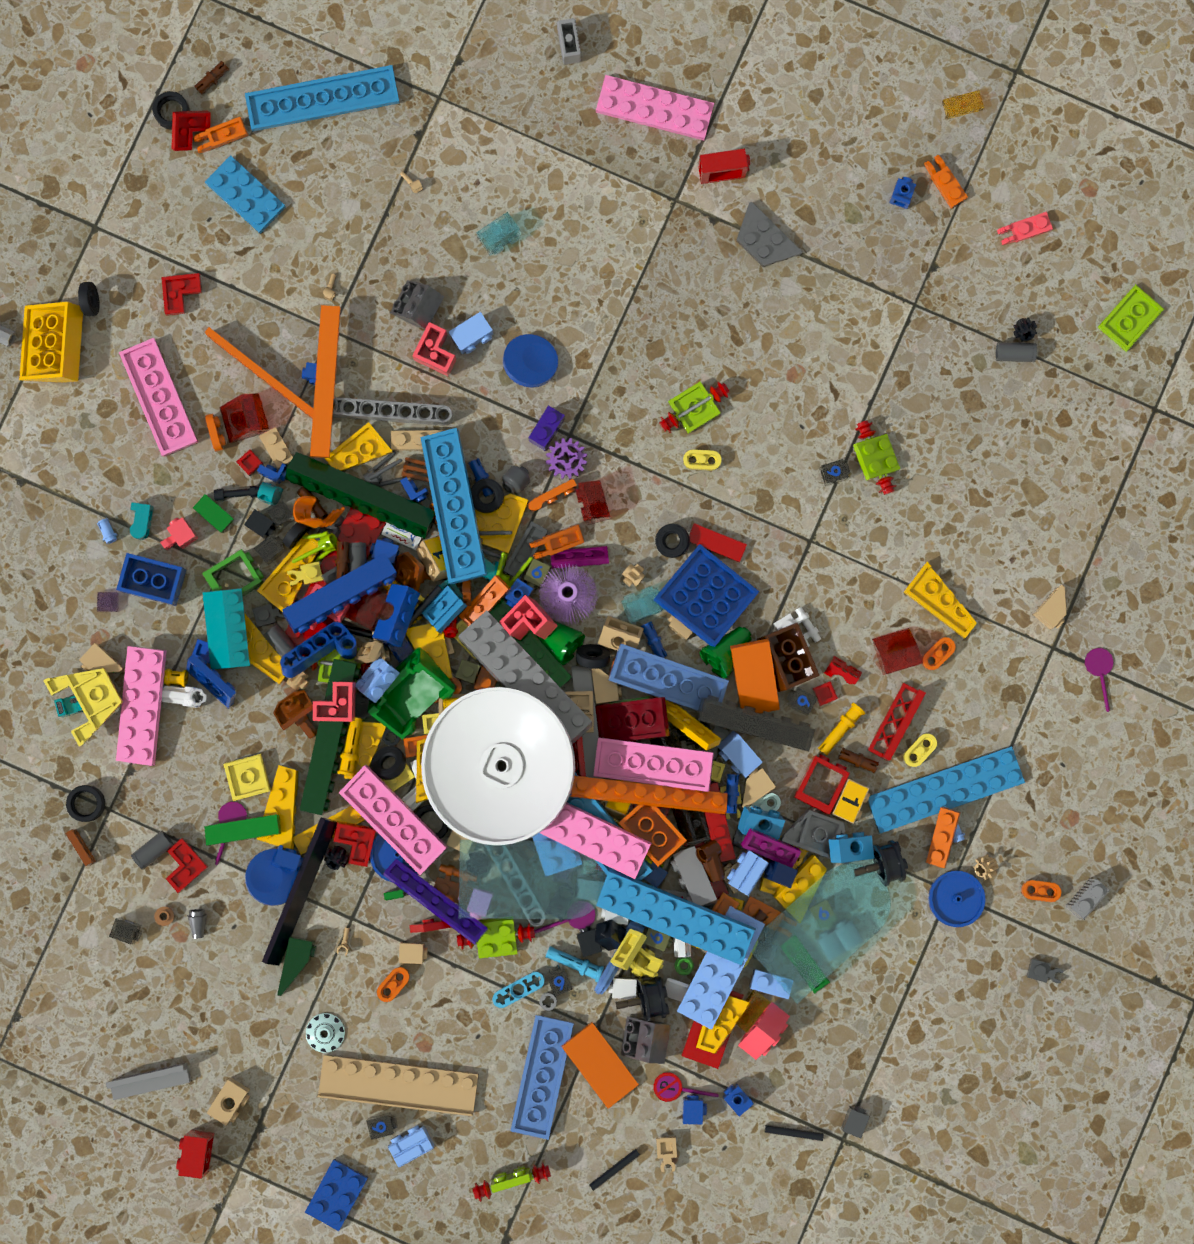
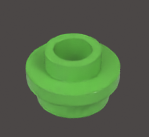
M679 957L675 961V970L680 975H689L694 969V963L690 957ZM682 962H686L688 964V967L686 969H682L680 967Z

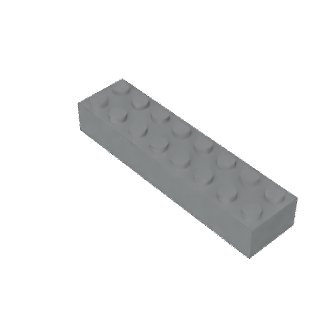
M485 611L458 636L460 642L503 688H512L526 692L547 704L561 719L572 744L592 727V721L488 611Z

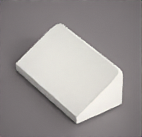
M667 978L664 984L668 998L682 1002L690 986L671 978Z

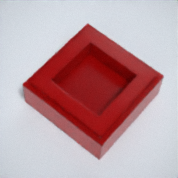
M251 449L236 461L249 476L259 468L260 464H264Z
M831 681L812 689L819 706L838 699Z

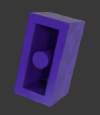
M548 405L528 437L529 442L546 451L564 422L565 415Z

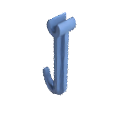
M631 920L626 927L627 932L625 936L629 929L642 933L645 927ZM609 961L595 987V993L602 995L607 990L619 967L614 966Z

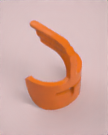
M303 496L295 501L293 516L298 523L313 528H323L331 526L343 513L345 507L332 510L323 520L311 518V510L317 499L313 496Z

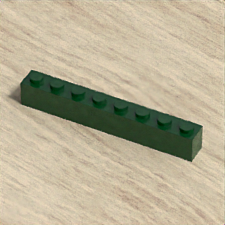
M296 452L287 466L285 479L291 483L298 484L309 491L319 493L328 499H333L344 506L354 508L363 514H368L379 521L389 523L415 536L425 539L434 523V510Z
M340 659L333 660L324 701H333V682H355V679H359L361 669L358 668V663ZM319 721L300 811L317 815H324L325 811H329L331 800H328L329 793H333L335 782L332 780L334 774H337L339 769L337 758L343 751L344 744L341 743L342 736H346L348 725H345L346 722Z

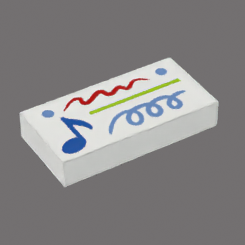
M386 523L381 533L382 536L415 551L422 540L421 537L415 536L403 529H398L389 523Z

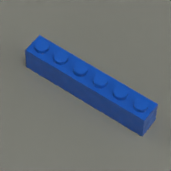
M384 553L282 609L283 615L295 634L298 632L303 633L310 629V625L325 621L328 615L344 610V606L350 603L351 605L356 604L361 600L362 596L374 594L378 591V587L390 585L395 581L394 578H396L397 572Z

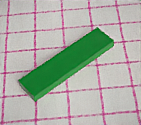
M277 814L204 826L206 846L281 834L280 818Z

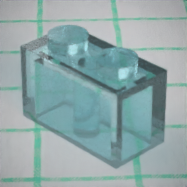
M506 212L476 232L485 250L491 256L492 254L500 253L508 243L513 244L518 241L521 231L510 214Z
M650 586L641 590L642 593L635 596L632 593L623 597L624 600L621 601L628 623L631 624L665 611L664 608L654 601V598L659 593L658 588L653 589Z

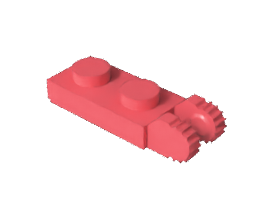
M1046 211L999 228L997 232L1000 235L1012 231L1013 236L1004 238L1001 241L1002 245H1007L1050 232L1053 228Z

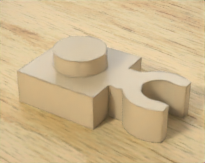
M676 1136L657 1137V1158H663L660 1165L661 1172H664L666 1164H670L672 1172H674L675 1163L671 1158L677 1157Z

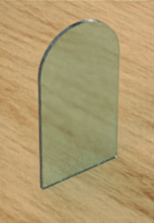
M460 840L458 918L562 920L580 918L595 909L606 875L594 859L559 842L521 841L507 845H487L471 840Z
M843 864L834 867L761 931L751 952L797 1004L874 936L887 921L891 907L890 894L887 886L885 887L884 880L875 871L855 877L854 869L863 865Z

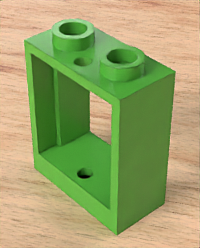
M242 549L202 573L213 591H221L223 589L214 574L242 558L254 578V581L242 588V596L260 587L264 583L262 580L264 575L259 568L255 569L252 562H254L251 554L249 552L245 553Z

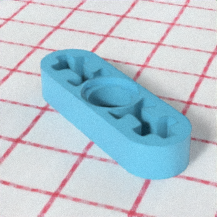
M538 971L531 972L496 991L492 998L493 1004L498 1008H504L540 989L545 981L543 974ZM533 975L536 977L540 976L539 985L537 986L535 983L530 985L531 990L528 991L527 985L523 980L527 979L528 983L532 981ZM516 984H521L524 987L522 995H516L513 992V987ZM509 988L510 994L514 999L511 1000L509 996L504 1000V1004L497 1002L498 994L502 996L508 994L506 989Z

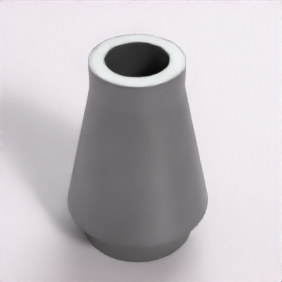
M204 909L189 910L187 917L192 938H203L207 914H205Z

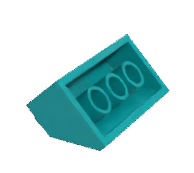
M242 588L202 592L211 669L250 666Z

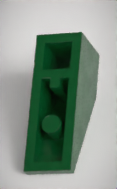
M294 936L289 937L277 993L278 996H282L310 962L311 957H315L317 946H314L315 941Z

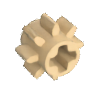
M638 563L636 566L630 564L622 573L625 577L623 582L629 587L632 584L637 587L645 578V575L642 573L644 568Z
M301 672L293 678H288L286 683L296 691L299 688L304 690L309 684L306 680L309 676L305 672Z
M986 854L975 860L977 864L974 866V870L977 876L987 880L997 875L995 870L999 867L995 858L989 857Z

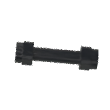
M255 485L250 486L248 489L237 490L215 489L214 500L225 501V498L244 496L257 498L260 486Z

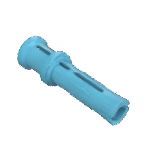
M552 946L549 947L545 956L579 971L581 976L586 975L595 979L597 983L604 970V966L599 967L590 963L588 959L583 961Z

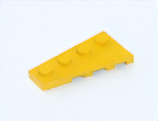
M301 538L257 590L259 594L281 612H283L282 609L294 603L304 583L300 581L298 584L290 586V582L295 581L296 576L293 574L288 576L287 571H301V565L314 563L319 551L296 563H292V560L319 547L318 541L314 538Z

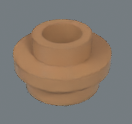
M166 906L158 908L154 915L156 923L161 926L170 925L174 920L173 910ZM162 913L167 914L166 920L161 919Z

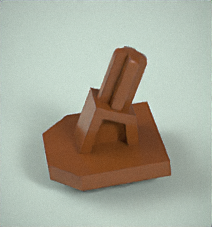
M409 552L396 556L394 569L397 572L395 578L397 583L409 586L419 592L420 584L424 583V580H432L427 574L424 564L420 563Z
M305 690L294 691L278 702L273 714L283 730H286L295 723L297 726H300L309 739L317 735V729L307 715L313 710V703Z

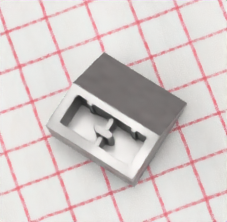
M407 280L390 313L416 327L426 329L428 323H431L444 296L429 285Z
M627 1016L621 1055L647 1063L665 1064L671 1025L653 1020L646 1022L641 1018Z

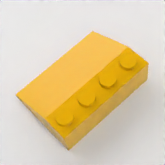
M70 302L25 306L19 380L62 383L78 382L83 313L79 305Z

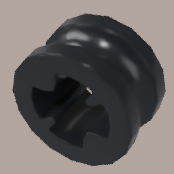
M387 729L383 733L384 743L389 746L397 745L400 737L397 736V739H394L395 742L391 743L390 740L386 739V736H389L388 733L392 731Z

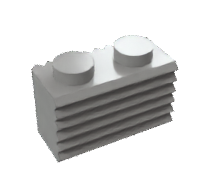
M572 18L557 21L563 64L579 63L581 61V49L576 20Z
M1089 878V881H1086V884H1084V887H1081L1079 893H1076L1074 899H1071L1069 904H1066V908L1079 919L1085 920L1107 895L1109 890L1097 879Z

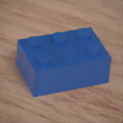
M126 553L116 590L177 606L187 570L176 565Z

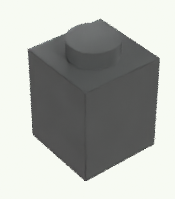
M856 1105L855 1108L849 1107L841 1130L861 1139L870 1117L866 1113V1109Z

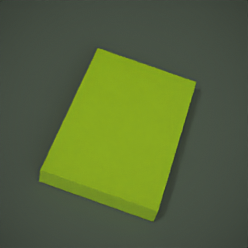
M1135 284L1097 328L1127 352L1164 308Z

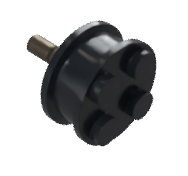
M889 840L886 845H873V864L854 869L855 877L876 871L881 883L886 887L892 881H905V870H908V864L905 858L902 859L899 842Z
M658 976L644 981L641 978L637 979L638 997L615 1002L616 1009L640 1005L646 1022L650 1021L652 1017L661 1016V1018H666V1015L670 1014L668 1004L665 1003V998L668 997L667 990L662 984L661 977Z

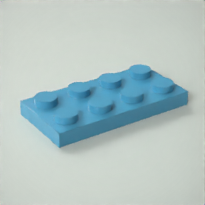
M231 155L205 181V184L259 234L286 208L275 195Z

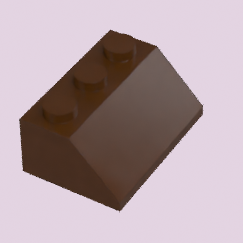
M798 622L757 638V641L769 639L778 692L788 690L820 676Z

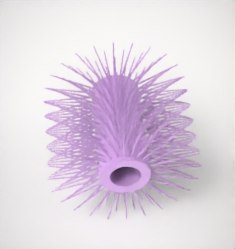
M565 564L566 577L562 566L563 582H560L554 572V576L549 572L550 577L547 576L548 579L542 584L545 601L542 602L543 599L540 595L539 599L547 614L551 611L550 614L560 615L552 618L560 619V623L567 621L569 626V614L571 624L572 615L575 622L574 607L579 614V610L584 618V614L588 617L587 612L591 614L589 611L593 608L590 607L591 605L593 607L594 603L592 596H589L587 599V589L591 595H596V590L592 577L586 576L587 573L582 572L584 570L578 571V568L571 571L569 567L567 571ZM567 592H573L571 597H564Z

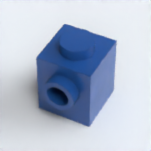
M387 538L377 539L376 544L372 543L370 549L372 559L385 553L393 566L395 565L396 556L400 552V546L393 544V540Z
M517 578L504 597L507 601L506 604L513 608L524 595L530 597L533 588Z
M731 1084L724 1090V1100L739 1117L754 1104L738 1084L735 1086Z
M689 1094L687 1098H683L682 1122L683 1124L703 1125V1115H707V1103H703V1099L699 1098V1095Z

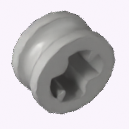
M547 992L541 996L539 1003L542 1009L550 1011L555 1008L557 999L553 993ZM546 996H550V999L553 998L554 1000L550 1007H546V1004H543Z

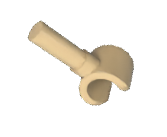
M403 171L400 173L414 193L423 190L419 179L413 182Z
M331 274L329 284L323 291L324 298L332 301L336 294L335 291L331 290L335 281V274Z
M345 928L342 943L337 948L338 955L341 947L346 949L345 956L350 950L349 945H347L350 928Z

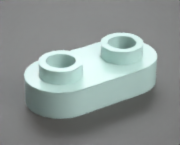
M768 793L752 805L768 812L770 809L777 811L780 808L781 800L778 795ZM769 799L774 801V805L771 807L767 805Z

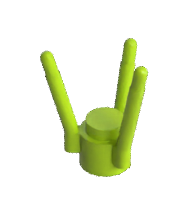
M328 531L304 535L303 539L320 538L318 541L319 547L293 559L292 563H296L320 550L325 552L317 557L314 562L322 560L329 553L337 550L336 542L338 540L333 533L329 534Z
M502 552L496 575L511 588L516 579L520 577L533 560V557H529L510 581V576L503 573L508 554Z

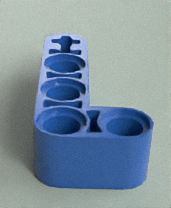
M333 622L281 658L282 674L287 678H293L335 649L344 659H352L357 655L356 639L342 623ZM319 643L325 644L323 646H318ZM346 646H352V648H350V649H346V648H344V647H346Z

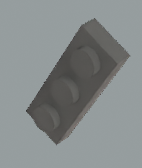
M531 521L503 571L514 577L529 557H534L533 554L539 548V546L531 548L529 543L542 539L546 536L548 530ZM526 569L524 570V572H523V573L520 575V577L518 578L519 580H521V578H522V576L524 575Z

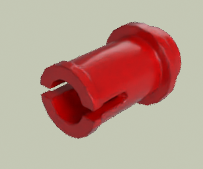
M457 617L443 631L448 638H454L458 634V629L456 628Z

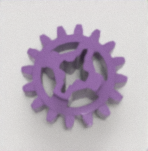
M562 438V443L559 444L555 441V447H549L551 453H546V456L550 459L546 461V464L552 465L549 467V471L555 470V477L560 474L562 480L565 476H568L569 480H571V475L574 474L578 477V471H584L582 465H587V461L583 459L587 457V454L582 453L584 447L579 448L578 441L573 444L572 438L568 442H565V439ZM568 447L573 448L577 452H571L570 450H568ZM561 448V453L554 457L555 453ZM564 455H568V458H571L569 463H565V460H562ZM579 461L578 465L572 470L574 462ZM556 465H561L565 468V471L560 470Z

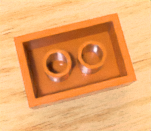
M638 805L619 822L624 830L652 843L647 856L658 868L687 842L683 835L656 806Z

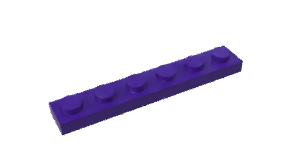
M395 859L385 870L383 876L474 945L487 932L488 928L474 917L469 916V913L399 860Z

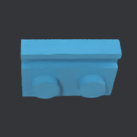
M447 586L422 614L436 628L437 632L442 633L467 605L450 586Z

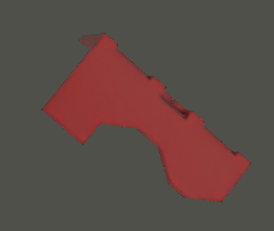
M834 656L824 674L829 677L840 675L845 679L846 683L856 684L862 672L851 665L847 666L846 662Z

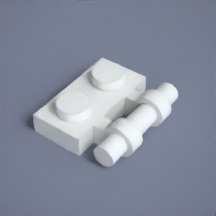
M802 607L795 610L799 616L795 620L791 614H788L774 623L775 628L779 630L797 622L800 624L802 622L808 631L803 634L808 647H810V644L806 639L812 637L815 643L821 640L818 634L819 630L817 627L814 628L809 620V614L805 613Z

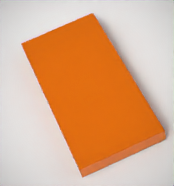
M769 639L730 646L742 717L780 710Z
M592 1022L561 1045L608 1109L639 1085Z

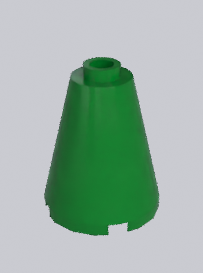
M554 621L558 626L545 640L537 635L535 636L560 664L566 665L575 657L573 655L575 650L583 645L585 635L579 630Z
M737 627L725 634L715 647L710 645L703 647L699 652L700 657L706 666L710 664L713 667L711 670L713 673L725 679L734 669L730 646L751 642L752 634L745 627Z

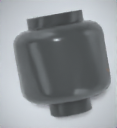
M512 466L502 476L503 488L511 494L521 493L530 483L529 471L523 466Z

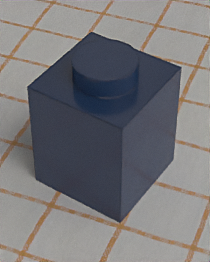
M770 859L768 866L764 870L763 878L791 888L798 870Z

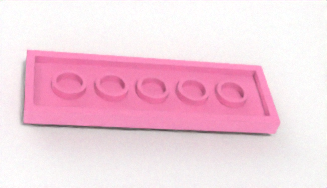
M605 75L596 113L704 141L714 103Z
M155 338L119 352L161 455L165 457L198 443Z
M127 646L116 761L149 766L155 765L166 650Z
M599 737L593 776L709 792L714 752Z
M364 765L339 792L419 875H422L448 848L368 765Z
M566 802L558 817L540 832V834L633 879H636L652 844Z

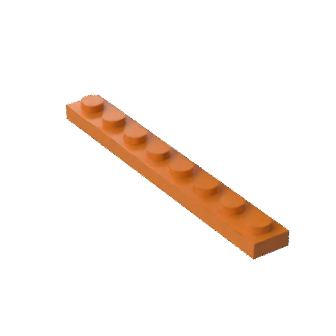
M574 776L570 796L726 814L727 793Z

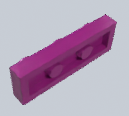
M601 546L561 551L551 555L552 569L554 567L562 568V566L565 568V564L566 567H572V565L573 567L609 564L608 547Z
M752 828L748 830L741 843L743 848L793 868L801 853L799 848Z

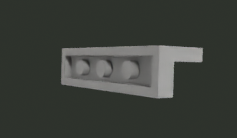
M186 1062L113 1079L106 1083L107 1089L111 1088L113 1100L190 1083L191 1078Z

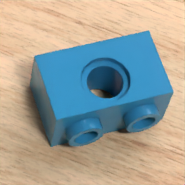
M744 806L737 828L744 835L752 828L779 840L785 820L778 811L770 809L768 812L758 806ZM765 819V822L759 825V822Z
M864 832L852 833V837H848V834L836 835V839H829L831 863L874 859L872 835H864Z

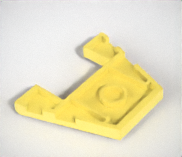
M105 668L43 680L52 696L70 687L85 713L88 722L71 731L78 746L84 745L123 703Z

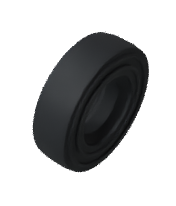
M93 282L81 283L78 289L81 311L85 316H96L100 308L97 288Z
M481 479L471 487L474 508L479 512L492 513L502 505L504 492L501 485L495 480ZM485 488L491 489L494 492V499L490 503H483L479 498L480 492Z
M298 522L295 523L285 535L282 541L283 544L289 549L294 548L305 533L310 531L311 527Z
M671 523L659 529L656 534L655 544L662 555L668 558H677L688 550L690 537L684 527ZM672 533L677 534L680 539L678 546L675 548H669L666 545V538Z
M597 644L582 645L576 651V662L586 668H603L610 662V651L606 647Z
M386 746L377 751L373 756L371 767L380 779L391 780L398 777L404 771L406 757L399 748ZM387 758H395V763L392 767L388 769L383 768V762Z

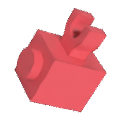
M183 517L180 519L176 518L167 527L171 536L160 543L166 550H169L176 543L180 548L184 549L196 541L198 536Z

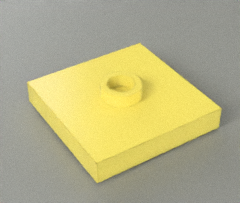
M262 754L223 764L233 801L271 791Z

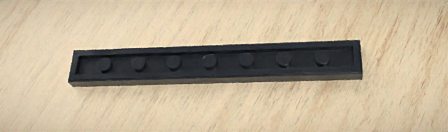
M320 818L262 959L263 963L280 965L288 946L289 937L293 934L335 831L336 821Z

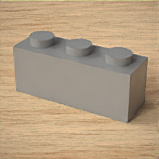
M695 846L673 854L671 865L674 872L678 871L681 877L678 881L681 889H686L688 894L686 900L705 908L716 904L717 898L704 867L696 856Z

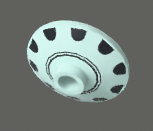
M322 1013L316 1015L307 1025V1041L318 1052H332L344 1040V1025L333 1014ZM322 1030H326L328 1032L327 1037H323L321 1035Z

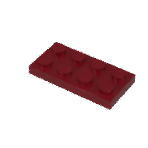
M665 697L595 706L598 736L600 738L630 741L670 736Z

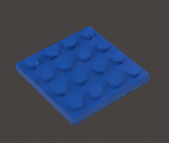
M699 544L657 594L654 601L708 645L715 647L759 591Z

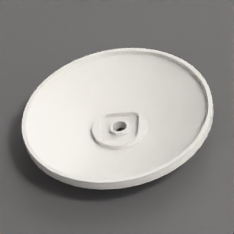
M493 687L479 689L460 697L450 704L432 725L422 753L423 785L428 800L436 814L457 834L471 841L487 845L518 843L537 835L547 828L564 808L570 796L575 775V756L572 742L567 729L557 714L535 696L512 688ZM502 760L507 765L506 770L503 772L498 769V763Z

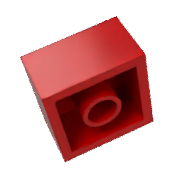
M190 1130L184 1135V1138L181 1137L179 1150H182L181 1158L178 1157L176 1170H179L178 1176L202 1179L209 1172L214 1133Z

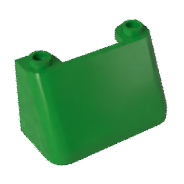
M421 647L415 649L395 668L400 674L376 703L369 699L367 712L402 740L415 731L416 719L438 698L442 700L449 699L455 692L453 682Z

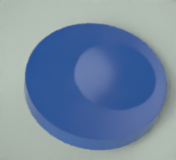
M525 334L509 342L503 354V367L506 374L515 383L530 388L540 387L548 383L555 375L558 367V356L552 344L546 339L533 334Z
M378 834L373 841L370 853V861L375 872L384 880L391 882L383 874L392 862L397 859L418 875L401 855Z
M268 849L258 853L250 861L245 872V884L250 895L256 901L268 906H278L286 903L299 871L297 868L293 873L271 866L277 849Z
M949 871L941 874L932 883L928 894V903L931 912L940 922L951 927H964L975 922L982 914L985 907V892L981 883L973 875L963 871Z

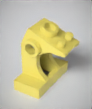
M629 929L610 960L614 966L624 970H628L629 967L632 968L631 972L639 978H642V976L652 978L658 976L657 972L663 968L662 964L664 961L654 957L655 953L647 948L643 950L641 947L647 937L643 933Z

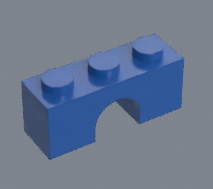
M391 584L385 602L394 606L393 614L387 620H378L372 638L383 644L401 647L420 593L409 586Z

